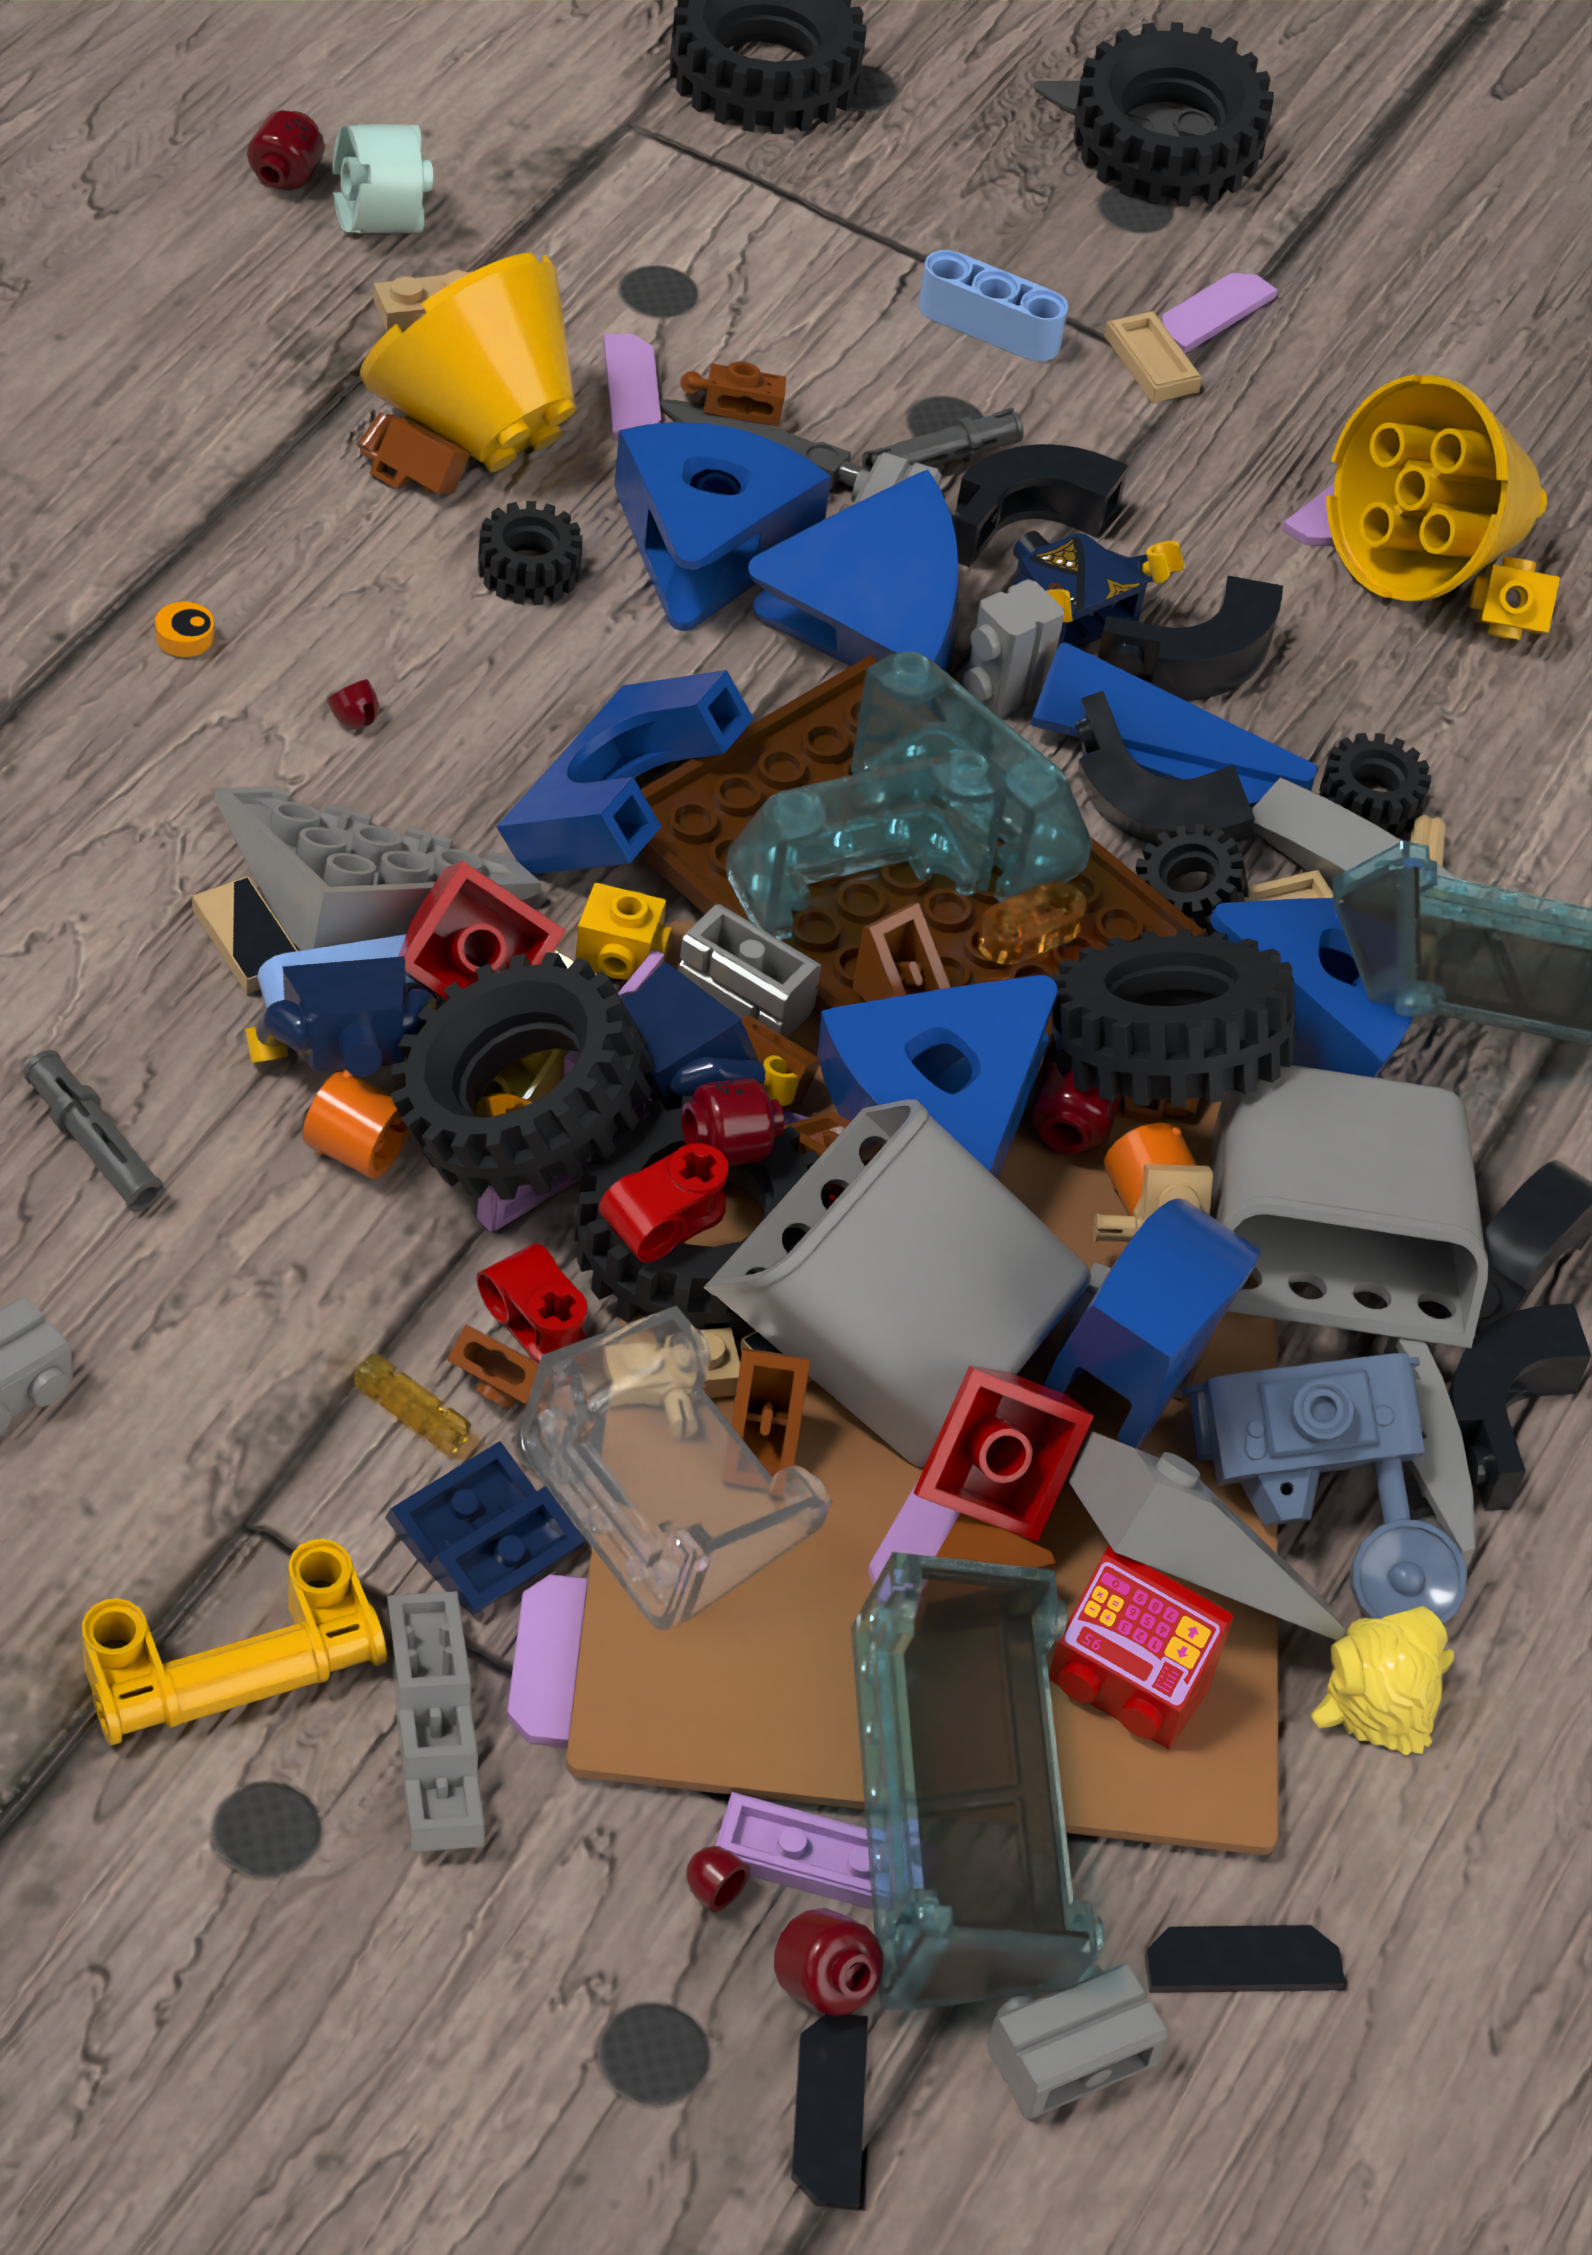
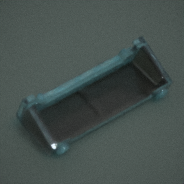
M1404 840L1333 878V903L1370 1002L1394 1006L1396 1013L1405 1016L1434 1014L1592 1046V908L1440 876L1437 874V861L1430 860L1429 846Z
M892 1552L851 1626L874 1933L879 1939L884 1953V1971L879 1984L881 2009L911 2011L1072 1989L1076 1986L1092 1961H1097L1101 1955L1104 1943L1102 1919L1100 1916L1094 1915L1088 1900H1074L1046 1656L1053 1642H1058V1640L1063 1638L1067 1624V1607L1064 1600L1058 1599L1055 1570Z

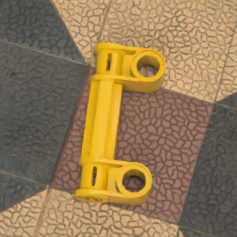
M314 1539L299 1545L291 1554L288 1564L287 1602L295 1625L167 1663L161 1662L146 1617L138 1606L128 1600L119 1598L105 1599L93 1605L85 1614L82 1622L84 1671L93 1693L100 1726L108 1745L112 1746L121 1743L122 1735L160 1723H165L167 1727L172 1728L191 1720L314 1683L328 1681L330 1672L370 1661L373 1666L386 1663L387 1651L380 1622L373 1606L366 1599L351 1557L346 1549L335 1541ZM323 1580L333 1585L325 1588H316L307 1583ZM109 1640H122L129 1643L122 1648L116 1649L106 1648L101 1645Z

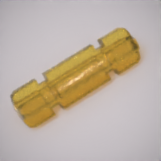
M370 1354L364 1362L359 1364L355 1371V1386L374 1400L379 1399V1397L383 1398L380 1405L422 1436L426 1435L427 1432L431 1434L428 1441L446 1454H454L467 1442L471 1435L470 1421L453 1408H447L444 1411L442 1407L445 1402L406 1373L400 1372L396 1375L394 1372L397 1367L383 1356Z

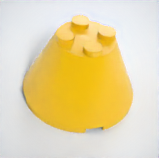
M532 252L506 257L481 267L446 286L421 303L427 313L404 332H402L398 324H395L368 353L360 369L361 380L371 393L418 423L471 452L470 456L484 463L490 473L499 471L516 459L518 452L532 445L535 451H539L554 443L563 434L559 424L572 416L577 410L574 405L557 269L546 254L542 257L544 262L537 261Z
M1410 375L1395 379L1374 391L1359 405L1346 423L1335 446L1331 462L1338 463L1334 480L1333 496L1326 495L1327 518L1331 537L1348 571L1365 588L1377 595L1412 602L1433 599L1450 592L1514 548L1527 536L1536 518L1542 516L1547 506V495L1540 485L1539 475L1533 461L1484 402L1474 392L1459 382L1434 375Z

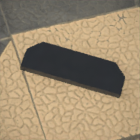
M1311 1925L1168 1927L1146 1950L1144 1956L1149 1993L1343 1990L1345 1985L1339 1947Z
M825 2014L800 2033L791 2179L816 2206L858 2210L868 2016L848 2014L835 2017Z

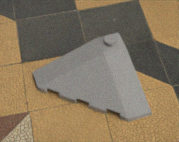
M273 787L216 788L214 800L271 910L290 940L301 951L407 934L413 917L443 869L461 861H464L520 900L540 893L541 882L517 860L508 855L490 850L485 860L471 852L452 849L453 839L408 827L405 836L399 835L391 829L371 825L373 816L332 804H327L323 813L309 805L291 802V792Z
M1087 1430L1066 1479L1114 1552L1336 1641L1343 1638L1347 1630L1324 1598L1199 1479L1200 1473L1193 1465L1172 1453L1164 1452L1161 1458H1158Z

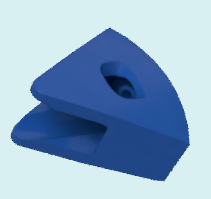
M656 423L619 430L614 487L670 625L674 629L679 631L693 629L756 584L750 578L748 569L749 562L753 557L826 518L831 476L811 460L775 441L737 428L707 423Z
M927 469L826 518L756 555L749 562L748 569L752 581L765 589L753 601L754 615L757 619L849 666L872 655L930 703L944 679L952 658L958 627L959 580L957 541L951 514L941 489Z
M1300 898L1218 904L1210 917L1211 924L1217 932L1227 934L1228 941L1238 943L1246 938L1258 941V952L1273 948L1280 953L1281 963L1289 962L1292 966L1296 1051H1293L1294 1061L1292 1065L1376 1078L1400 1044L1411 1024L1417 1006L1420 985L1418 960L1412 938L1402 917L1389 898Z
M1037 975L945 988L839 1006L821 1011L818 1060L826 1088L837 1113L852 1121L863 1108L907 1099H916L946 1131L998 1179L1047 1053L1049 1036L1045 1030L1056 1001L1057 984L1048 976Z
M1181 1198L1168 1201L1146 1219L1113 1264L1082 1318L1057 1356L1043 1386L1064 1394L1069 1384L1086 1370L1131 1402L1132 1408L1117 1437L1118 1442L1139 1449L1196 1363L1226 1311L1250 1276L1261 1254L1260 1249L1189 1201Z

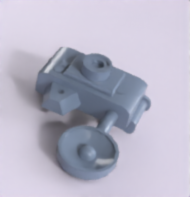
M1394 1353L1236 1373L1209 1378L1205 1383L1191 1385L1182 1389L1183 1397H1190L1197 1453L1196 1461L1213 1460L1217 1486L1240 1483L1263 1526L1311 1520L1319 1473L1375 1466L1384 1525L1376 1528L1359 1544L1351 1562L1350 1588L1357 1607L1367 1618L1381 1619L1405 1610L1424 1606L1431 1610L1444 1625L1458 1612L1467 1589V1568L1460 1549L1443 1530L1425 1521L1411 1520L1401 1462L1417 1460L1425 1454L1422 1437L1423 1427H1421L1414 1374V1367L1420 1365L1419 1357H1409L1408 1353ZM1281 1484H1289L1292 1488V1493L1290 1495L1282 1494L1280 1490Z

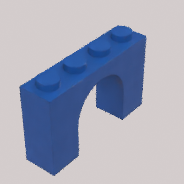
M727 670L623 685L496 827L515 859L531 874L630 864L662 827L634 778L668 762L724 754L754 718Z

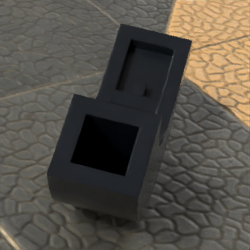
M1055 444L1019 446L984 458L962 476L957 506L951 517L957 541L958 563L970 568L1000 529L1021 520H1051L1097 538L1120 507L1129 465L1090 450Z
M1228 575L1219 612L1210 620L1191 627H1164L1106 616L1097 658L1185 701L1207 699L1229 692L1249 680L1264 663L1270 649L1281 606L1283 585Z
M1104 691L1081 698L1082 719L1075 721L1074 724L1081 747L1085 755L1088 756L1079 759L1080 780L1093 804L1113 825L1126 834L1145 843L1149 842L1159 847L1157 835L1166 831L1170 839L1177 837L1175 827L1186 825L1187 834L1195 833L1196 824L1206 825L1209 837L1217 828L1225 832L1226 841L1233 838L1235 842H1239L1253 837L1255 817L1234 765L1186 780H1172L1156 776L1139 766L1126 750Z
M1559 1160L1548 1162L1530 1176L1505 1203L1483 1232L1484 1248L1488 1256V1280L1475 1331L1476 1335L1494 1321L1519 1311L1553 1263L1571 1247L1581 1251L1592 1236V1181ZM1439 1305L1438 1310L1449 1317L1452 1316L1445 1306Z
M1574 1303L1536 1306L1503 1316L1488 1325L1473 1339L1472 1348H1466L1458 1363L1448 1389V1395L1462 1433L1472 1486H1477L1485 1511L1510 1510L1526 1473L1510 1424L1507 1408L1527 1398L1576 1394L1590 1361L1591 1353Z

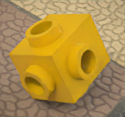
M1504 556L1502 566L1490 565L1486 568L1485 576L1476 575L1469 607L1478 609L1476 622L1489 624L1488 635L1521 641L1523 631L1541 635L1549 633L1560 577L1535 572L1537 562ZM1508 589L1516 592L1518 596V604L1515 608L1510 607L1506 602L1505 597Z
M595 882L578 924L575 960L578 957L588 961L595 973L603 971L611 978L624 980L631 978L654 949L664 954V962H666L673 937V927L664 925L666 900Z

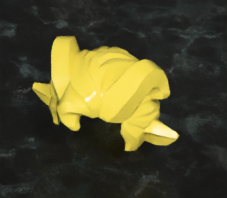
M1420 1606L1381 1619L1363 1618L1352 1622L1346 1631L1345 1637L1330 1646L1333 1671L1326 1689L1327 1695L1311 1713V1719L1317 1727L1327 1728L1343 1723L1346 1732L1349 1735L1354 1733L1358 1741H1370L1372 1745H1384L1388 1749L1398 1750L1406 1756L1411 1751L1423 1754L1424 1746L1429 1747L1432 1743L1430 1734L1433 1731L1434 1719L1442 1698L1441 1674L1447 1672L1454 1661V1651L1451 1649L1443 1650L1448 1642V1637L1441 1620L1431 1610Z

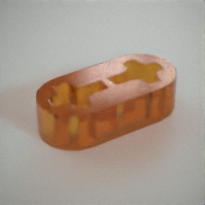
M1052 881L997 903L987 909L982 917L978 947L984 956L999 964L1013 965L1033 958L1069 942L1079 935L1087 908L1086 899L1083 893L1075 886L1065 882Z

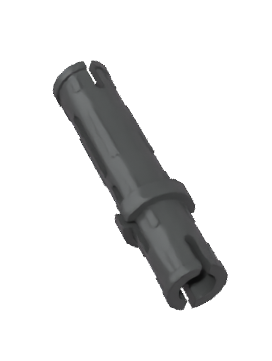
M1008 408L980 419L972 420L969 417L955 420L951 427L944 428L943 430L901 441L884 448L866 451L862 455V465L864 468L871 470L878 456L883 452L907 459L909 465L917 462L933 468L960 459L970 462L979 459L983 452L990 451V449L1021 442L1024 435L1023 424L1017 411L1014 412L1013 408Z
M46 1050L34 1056L23 1070L24 1078L36 1089L51 1108L50 1118L59 1130L72 1134L92 1159L95 1166L101 1170L125 1200L127 1207L131 1211H143L156 1203L164 1192L163 1182L153 1174L131 1147L128 1140L102 1111L99 1095L91 1086L80 1084L60 1059L61 1056L57 1051Z

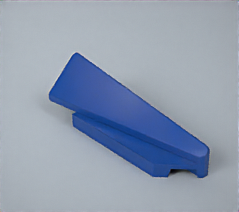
M1063 642L1057 648L1032 716V726L1078 737L1074 722L1082 719L1081 698L1104 691L1126 750L1139 766L1156 776L1172 780H1186L1234 765L1251 810L1280 777L1312 792L1318 771L1314 763L1068 643Z

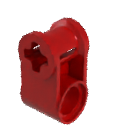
M691 1143L682 1146L673 1154L640 1172L632 1173L615 1182L600 1200L599 1213L638 1260L653 1262L665 1256L677 1245L707 1229L715 1227L722 1221L726 1213V1196L721 1188L724 1187L728 1179V1161L717 1148L704 1143Z
M536 1242L477 1273V1287L486 1308L499 1323L508 1329L531 1359L553 1371H564L573 1368L583 1360L587 1351V1337L581 1327L587 1318V1301L583 1293L559 1269L552 1255L542 1244Z

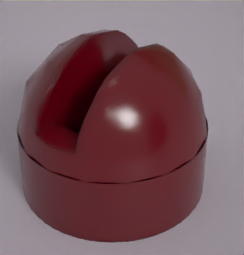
M368 679L353 683L327 699L334 717L342 726L351 730L361 729L363 725H371L375 721L380 707L377 695Z
M720 1846L704 1847L693 1854L686 1870L687 1882L691 1893L712 1912H718L727 1907L742 1891L750 1874V1866L732 1851Z

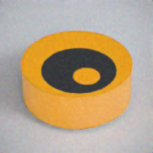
M180 601L168 604L159 610L155 617L156 643L163 651L173 656L192 657L202 654L213 644L214 618L207 608L194 602Z

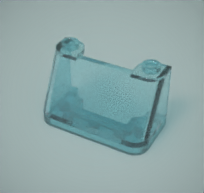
M911 651L898 652L866 669L851 772L870 788L880 783V777L894 776L905 779V787L912 793L936 781L1006 842L997 850L995 865L1004 873L996 881L994 897L1013 914L1052 892L1086 869L1093 843L1091 834L1067 778L1059 767L936 663L924 655Z
M960 751L784 790L773 794L730 844L726 862L727 877L750 922L779 940L791 937L793 926L792 911L794 909L796 911L808 909L810 891L806 884L909 861L920 882L931 880L932 873H936L956 882L955 889L960 897L988 891L1008 787L997 768L989 759L975 752Z

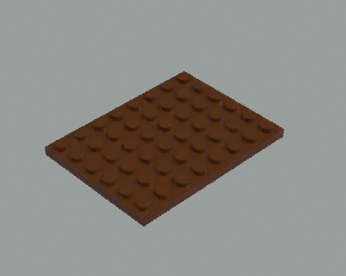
M872 655L867 656L748 726L724 754L693 758L641 789L662 827L638 855L703 913L706 914L713 906L720 904L821 964L819 983L815 988L817 989V995L813 1009L820 1016L823 1010L866 1002L853 988L862 928L911 903L920 904L951 988L1037 975L1051 978L1052 974H1059V964L1063 960L1079 961V950L1088 946L1098 950L1107 948V940L1121 937L1128 942L1141 939V932L1155 931L1158 937L1176 936L1178 930H1192L1193 936L1204 937L1205 931ZM1051 1016L1045 1030L1049 1036L1048 1049L1053 1047Z

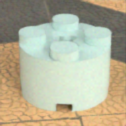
M354 124L341 127L334 146L333 175H341L342 192H333L335 210L342 230L355 233H421L424 228L422 196L423 192H430L432 190L433 167L429 159L421 158V132L419 126L408 124Z

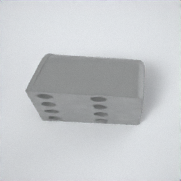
M1291 1065L1290 1067L1280 1066L1281 1077L1274 1082L1261 1079L1256 1080L1257 1090L1246 1095L1236 1090L1224 1092V1101H1221L1211 1137L1213 1183L1210 1216L1259 1248L1261 1252L1250 1274L1258 1282L1259 1286L1254 1289H1241L1227 1311L1472 1348L1488 1280V1256L1484 1248L1467 1111L1461 1098L1453 1092L1439 1087ZM1294 1282L1313 1284L1321 1290L1323 1297L1318 1299L1300 1297L1290 1289L1289 1285ZM1361 1291L1375 1293L1381 1296L1388 1306L1382 1309L1365 1307L1355 1299L1354 1294ZM1424 1301L1440 1303L1451 1312L1452 1316L1446 1319L1430 1317L1422 1312L1418 1304Z
M907 1099L863 1108L704 1288L710 1294L717 1296L783 1354L810 1358L808 1375L911 1464L917 1467H925L969 1365L1006 1371L1016 1375L1084 1293L1091 1282L1092 1275L1087 1264L946 1131L918 1100ZM867 1141L878 1142L883 1147L865 1166L859 1156L860 1145ZM829 1184H836L845 1188L827 1210L821 1200L822 1188ZM788 1228H799L807 1232L798 1244L787 1253L782 1243L783 1232ZM758 1272L755 1274L746 1275L747 1273Z

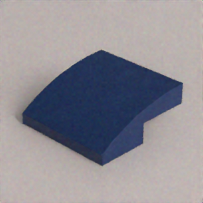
M501 1441L393 1506L385 1517L415 1558L446 1592L457 1591L459 1604L473 1616L579 1549L586 1542L547 1486L536 1491Z

